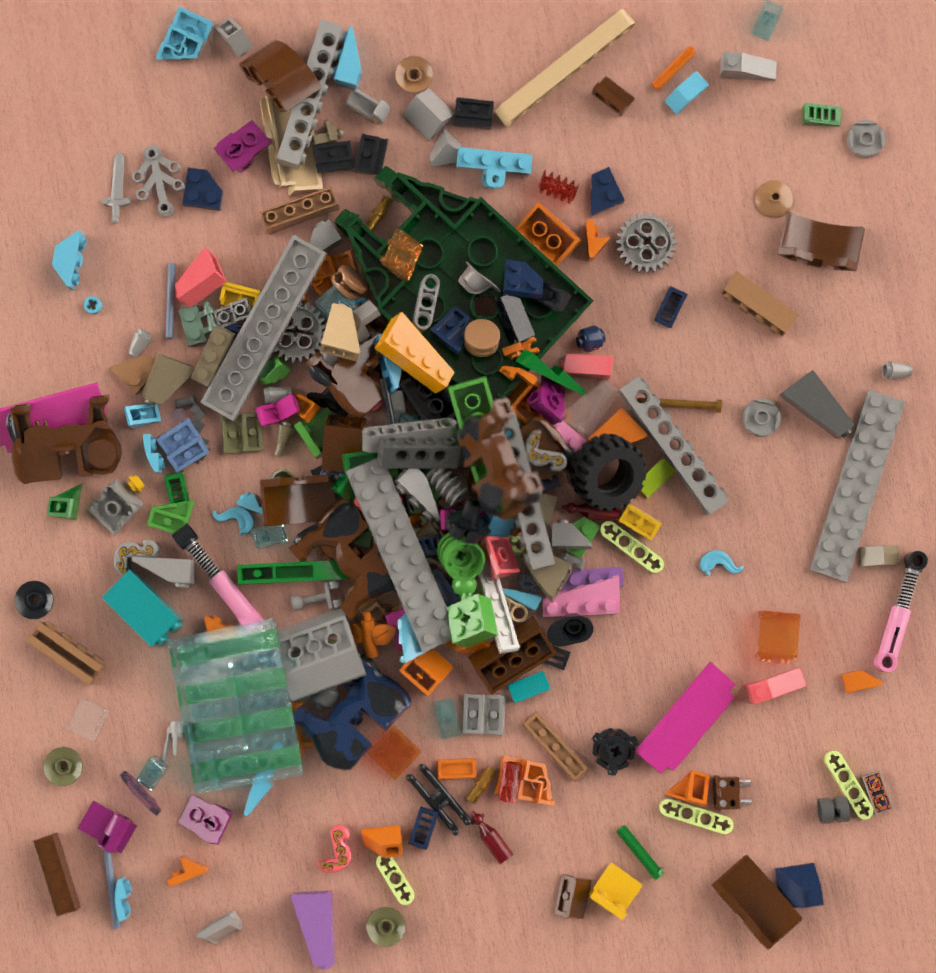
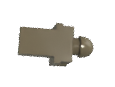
M324 120L325 133L313 135L312 141L313 145L336 143L337 138L344 137L345 132L342 129L335 130L334 122L329 123L328 120Z

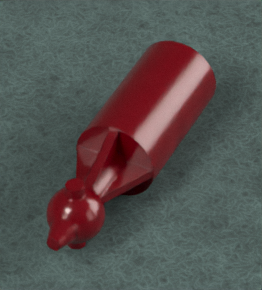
M570 502L567 505H562V509L566 510L569 514L578 512L588 519L618 522L620 509L614 510L612 508V511L597 510L588 503L576 506L575 503Z
M471 811V824L479 825L481 840L499 865L513 855L512 851L497 830L483 822L485 817L483 813L479 814Z

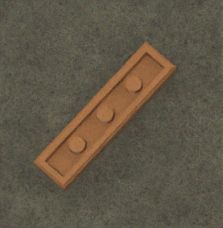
M537 711L522 724L575 782L589 770L584 762Z

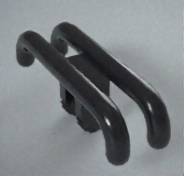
M419 764V771L430 781L436 791L430 795L413 774L406 776L407 781L412 784L434 811L439 812V818L445 823L454 836L459 835L458 827L445 813L443 808L449 804L467 826L471 824L470 817L425 764Z

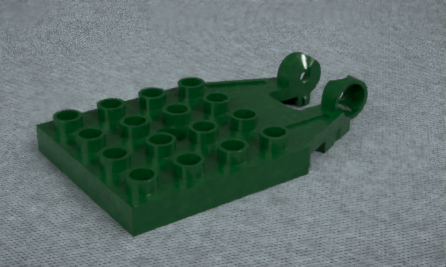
M384 166L374 177V181L379 187L389 191L394 201L401 202L412 212L405 222L385 241L381 237L376 236L362 223V220L359 218L360 215L344 209L333 221L339 230L350 239L377 303L380 316L389 323L393 317L403 312L412 323L421 281L429 274L437 276L440 286L432 323L426 331L420 333L454 371L451 378L454 384L486 376L492 400L504 399L522 379L516 375L511 381L499 371L501 367H516L527 372L531 369L516 362V360L504 356L502 348L513 344H511L496 306L494 316H477L474 304L476 297L487 296L495 299L504 295V266L506 259L525 262L543 279V282L572 295L563 312H556L533 298L520 297L535 333L532 337H535L537 341L531 344V349L539 348L540 352L535 354L539 359L550 350L594 300L482 197L479 199L473 197L465 198L445 191L444 187L429 182H421L417 178L399 172L396 173L388 166ZM466 262L478 273L494 283L501 292L492 288L487 289L481 294H471L466 291L458 281L468 267ZM425 281L427 288H434L432 281ZM421 300L424 307L428 308L431 306L429 300ZM456 306L470 317L469 323L477 319H486L493 322L500 331L499 346L492 355L477 357L466 350L463 341L461 352L459 355H456L430 334V330ZM424 318L417 319L420 326L427 325Z

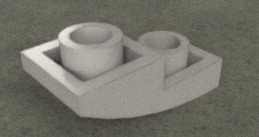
M246 297L213 312L218 326L226 328L228 325L246 320L251 312V307Z

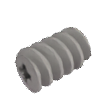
M433 468L426 475L427 480H431L430 484L436 486L435 490L437 492L441 491L440 495L446 497L445 501L451 503V507L455 506L465 496L468 488L466 487L461 490L460 487L463 483L455 484L457 476L450 478L452 471L445 473L446 468Z

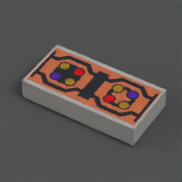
M881 771L862 776L861 779L869 802L873 807V813L876 815L893 809Z

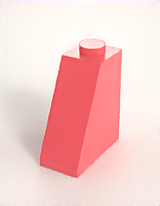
M207 248L201 251L175 284L177 299L182 304H187L190 308L226 283L217 257Z
M566 354L565 359L561 358L560 369L564 370L571 377L608 381L611 376L613 356Z

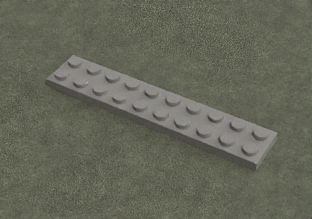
M295 235L291 237L200 403L232 421L236 420L325 260L326 252Z
M872 390L867 391L809 568L810 571L842 582L848 581L905 401Z
M377 458L346 471L422 652L452 640L447 607L388 468H381Z

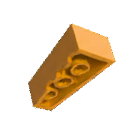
M400 312L390 320L375 346L377 351L434 393L446 388L454 374L450 366L403 312Z

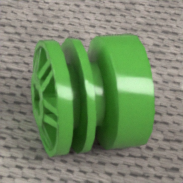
M450 533L443 536L438 543L436 550L437 558L452 578L467 581L473 579L482 571L485 564V555L478 544H467L464 537L462 541H458Z

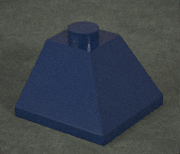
M814 863L775 868L778 889L794 908L824 905L821 883Z

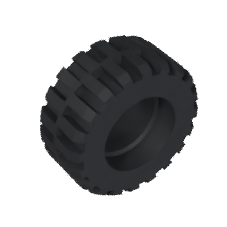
M601 434L599 438L597 436L592 437L590 442H585L582 445L583 447L580 451L577 450L575 453L576 458L572 459L571 466L573 467L569 472V476L572 477L570 479L571 486L574 487V491L578 496L597 510L612 511V508L614 510L621 509L622 505L627 506L632 498L635 499L638 496V491L642 490L644 486L642 484L646 479L644 471H647L646 463H644L645 458L637 447L616 434ZM618 459L619 465L615 476L609 482L598 485L597 480L601 469L608 462Z

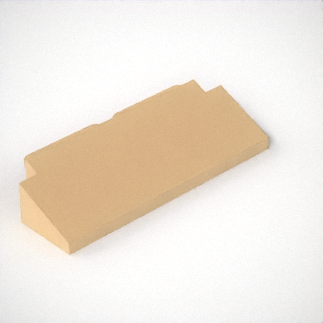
M266 95L265 98L261 99L260 107L265 135L268 139H271L272 143L268 146V154L273 183L279 186V189L287 187L289 196L323 190L321 173H316L312 139L309 148L305 147L303 153L306 154L304 165H300L298 170L276 164L277 155L293 107L288 111L280 112L269 95ZM309 110L301 111V113L305 116L310 115ZM303 127L295 129L298 133L305 132ZM311 130L309 136L313 137L314 132ZM292 144L290 146V148L294 151L300 149V147L296 144Z

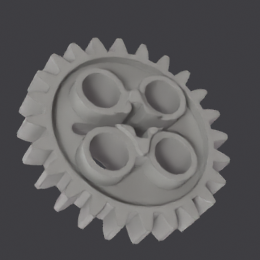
M647 211L644 217L638 213L637 219L631 215V222L625 220V227L620 226L619 230L622 233H617L616 237L621 240H617L615 245L621 247L616 252L623 253L619 259H626L624 265L632 264L630 270L636 266L638 267V273L641 269H644L645 274H647L650 268L655 273L656 267L660 270L663 269L662 263L665 265L669 264L667 258L673 259L674 255L670 252H676L677 248L673 247V245H676L678 241L672 240V238L676 237L677 234L671 233L673 226L667 227L669 220L661 221L662 215L657 219L655 218V213L651 217L648 216ZM648 226L651 232L644 233L641 227ZM635 239L638 245L630 246L628 240ZM662 239L665 245L657 246L655 240ZM644 241H650L649 244L643 245ZM642 253H650L651 259H644Z
M300 303L292 317L293 324L287 327L286 330L297 332L299 329L302 333L313 332L314 335L298 333L296 337L293 333H283L273 353L279 352L278 357L280 359L285 356L286 362H289L292 358L294 364H296L297 359L303 364L304 358L309 360L311 358L310 355H315L317 350L320 351V345L324 336L323 331L326 328V325H322L326 320L324 318L319 319L322 316L321 312L316 313L317 309L315 307L310 309L308 303L304 307ZM311 320V326L304 328L305 321ZM287 337H290V338H291L290 344L287 345V346H284V345H283L284 339L287 338ZM304 339L310 340V343L307 347H302V341Z

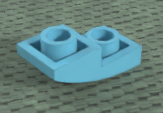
M143 434V443L148 461L156 473L162 474V469H165L164 457L162 458L160 453H154V450H157V440L151 434Z
M125 876L117 880L115 889V907L119 922L130 917L129 913L131 912L128 901L125 902L124 898L131 895L132 887L130 881L126 880Z

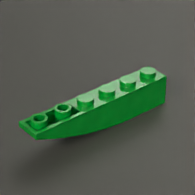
M336 560L237 565L239 585L350 580L340 571Z

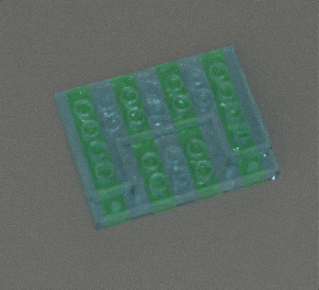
M275 618L167 640L196 794L304 775Z

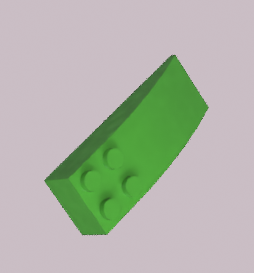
M486 376L448 386L460 432L464 420L469 415H481L492 411L493 400ZM484 463L471 467L475 483L489 475Z

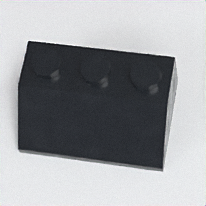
M413 376L399 384L421 421L456 418L447 387L434 393Z

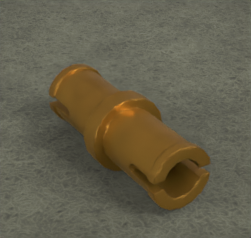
M382 195L376 208L372 209V214L365 224L373 233L380 221L386 217L385 213L393 202L388 196Z
M487 765L479 779L474 781L475 785L465 798L476 805L482 793L488 790L487 786L497 772Z

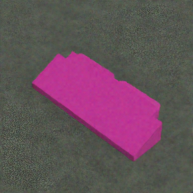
M96 382L18 404L32 403L30 418L33 426H35L36 420L39 421L40 426H43L44 419L47 420L48 426L52 428H57L64 424L86 425L89 417V398L100 396L102 393ZM13 405L0 408V446L5 445L7 453H12V440L6 426V418L9 413H12L11 407ZM105 405V413H106V415H107V405Z
M709 662L635 752L661 774L667 767L674 771L732 702L735 696L730 691L736 684L713 663Z

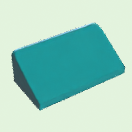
M544 671L508 684L514 703L551 689Z

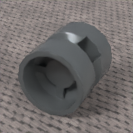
M834 797L833 800L830 798H818L817 813L820 824L832 823L833 820L837 823L849 822L850 810L847 797Z

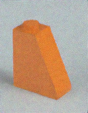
M621 408L587 441L590 442V439L595 436L599 438L601 434H616L633 444L644 440L648 435Z

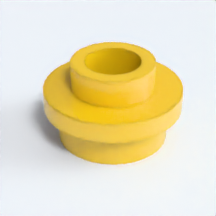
M137 475L128 477L129 482L127 484L133 492H142L141 489L145 486Z

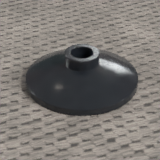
M40 581L24 583L19 587L15 595L17 611L28 619H40L46 616L54 603L51 589ZM34 597L39 598V602L37 604L33 603Z

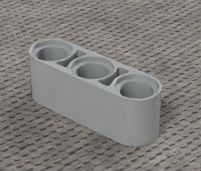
M433 274L426 275L419 287L412 324L419 332H424L431 326L440 281ZM425 281H432L434 288H427ZM421 300H429L431 306L428 308L424 307ZM424 318L427 325L420 326L417 319Z

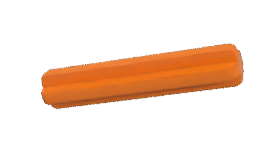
M688 46L652 82L653 88L659 91L695 55V49Z

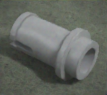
M568 552L566 554L562 553L560 559L570 563L572 568L582 571L584 567L582 563H585V559L571 556Z

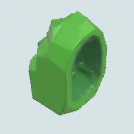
M274 357L266 364L258 379L261 384L269 386L282 379H286L292 370L279 357Z

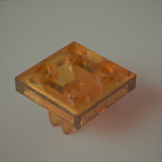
M395 229L392 239L387 240L389 247L386 255L381 257L380 261L383 266L397 276L409 281L423 245L403 230Z
M393 725L367 754L396 780L422 751L401 730Z

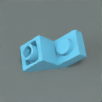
M248 492L239 496L240 500L236 501L237 505L263 515L262 507L255 494Z

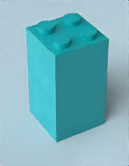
M129 569L102 596L150 647H163L170 640L168 636L173 632L177 633L183 627L182 622L185 619L137 571Z

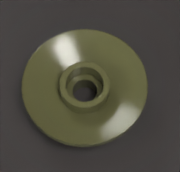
M69 747L56 748L45 758L43 765L44 774L54 785H71L79 779L82 773V759L75 750ZM64 762L68 765L66 770L62 768V763Z
M381 907L371 913L366 929L369 938L375 944L382 947H390L397 944L403 938L406 924L404 917L398 910L392 907ZM388 922L390 928L384 929L383 923Z

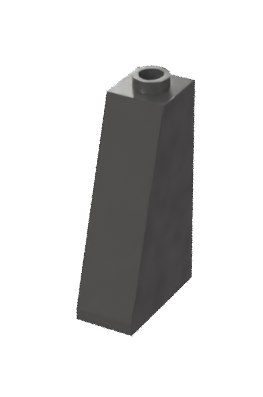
M814 370L780 394L783 400L833 437L838 438L842 436L844 438L852 432L850 428L855 424Z

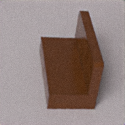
M607 76L604 77L600 84L597 83L592 91V95L620 116L625 113L635 99Z
M562 874L554 913L567 918L583 919L591 880Z

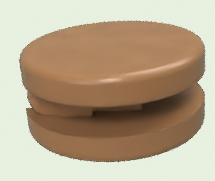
M341 265L338 268V272H335L331 277L336 288L344 296L354 301L358 300L361 294H364L368 289L362 276L348 265Z
M477 319L467 325L464 332V346L470 354L477 357H487L498 349L500 331L493 322L486 319Z

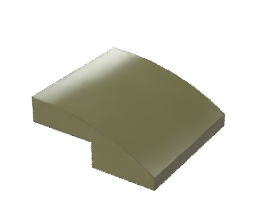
M243 413L238 415L235 421L225 416L220 417L223 454L249 453L264 450L262 427L257 413Z

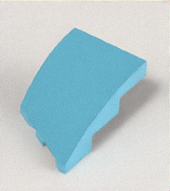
M179 6L164 42L161 43L156 59L198 58L215 22Z
M405 613L398 619L399 644L403 645V657H400L401 663H406L425 653L422 652Z

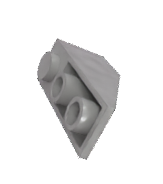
M403 468L393 480L397 491L402 495L405 494L409 498V503L423 512L422 516L426 520L432 522L439 521L440 516L427 477L418 468Z

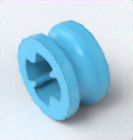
M90 296L84 301V309L91 314H97L102 309V302L97 297ZM91 301H97L98 303L95 305V310H93L92 308L89 309Z

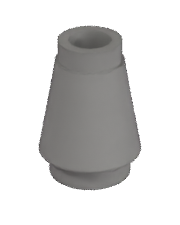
M138 328L137 332H134L128 353L139 357L152 341V334Z
M888 361L882 366V376L888 380L912 375L911 365Z
M268 386V388L263 389L265 404H275L291 394V388Z

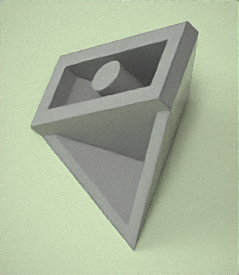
M444 128L429 155L431 167L456 163L458 148H464Z

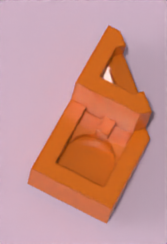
M502 366L499 370L511 381L517 375L531 387L538 379L521 368Z
M866 670L842 674L846 693L884 685L882 680L877 679Z

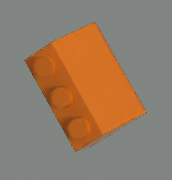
M537 202L516 226V229L557 267L583 241L540 202Z

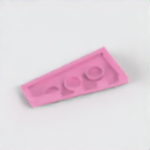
M619 575L612 576V578L606 580L601 579L589 585H580L568 591H560L553 603L546 596H542L543 617L567 616L572 613L579 615L620 613Z

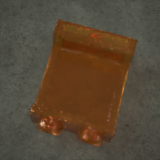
M759 611L758 649L755 657H760V661L772 662V659H780L779 663L791 664V660L797 661L801 614Z

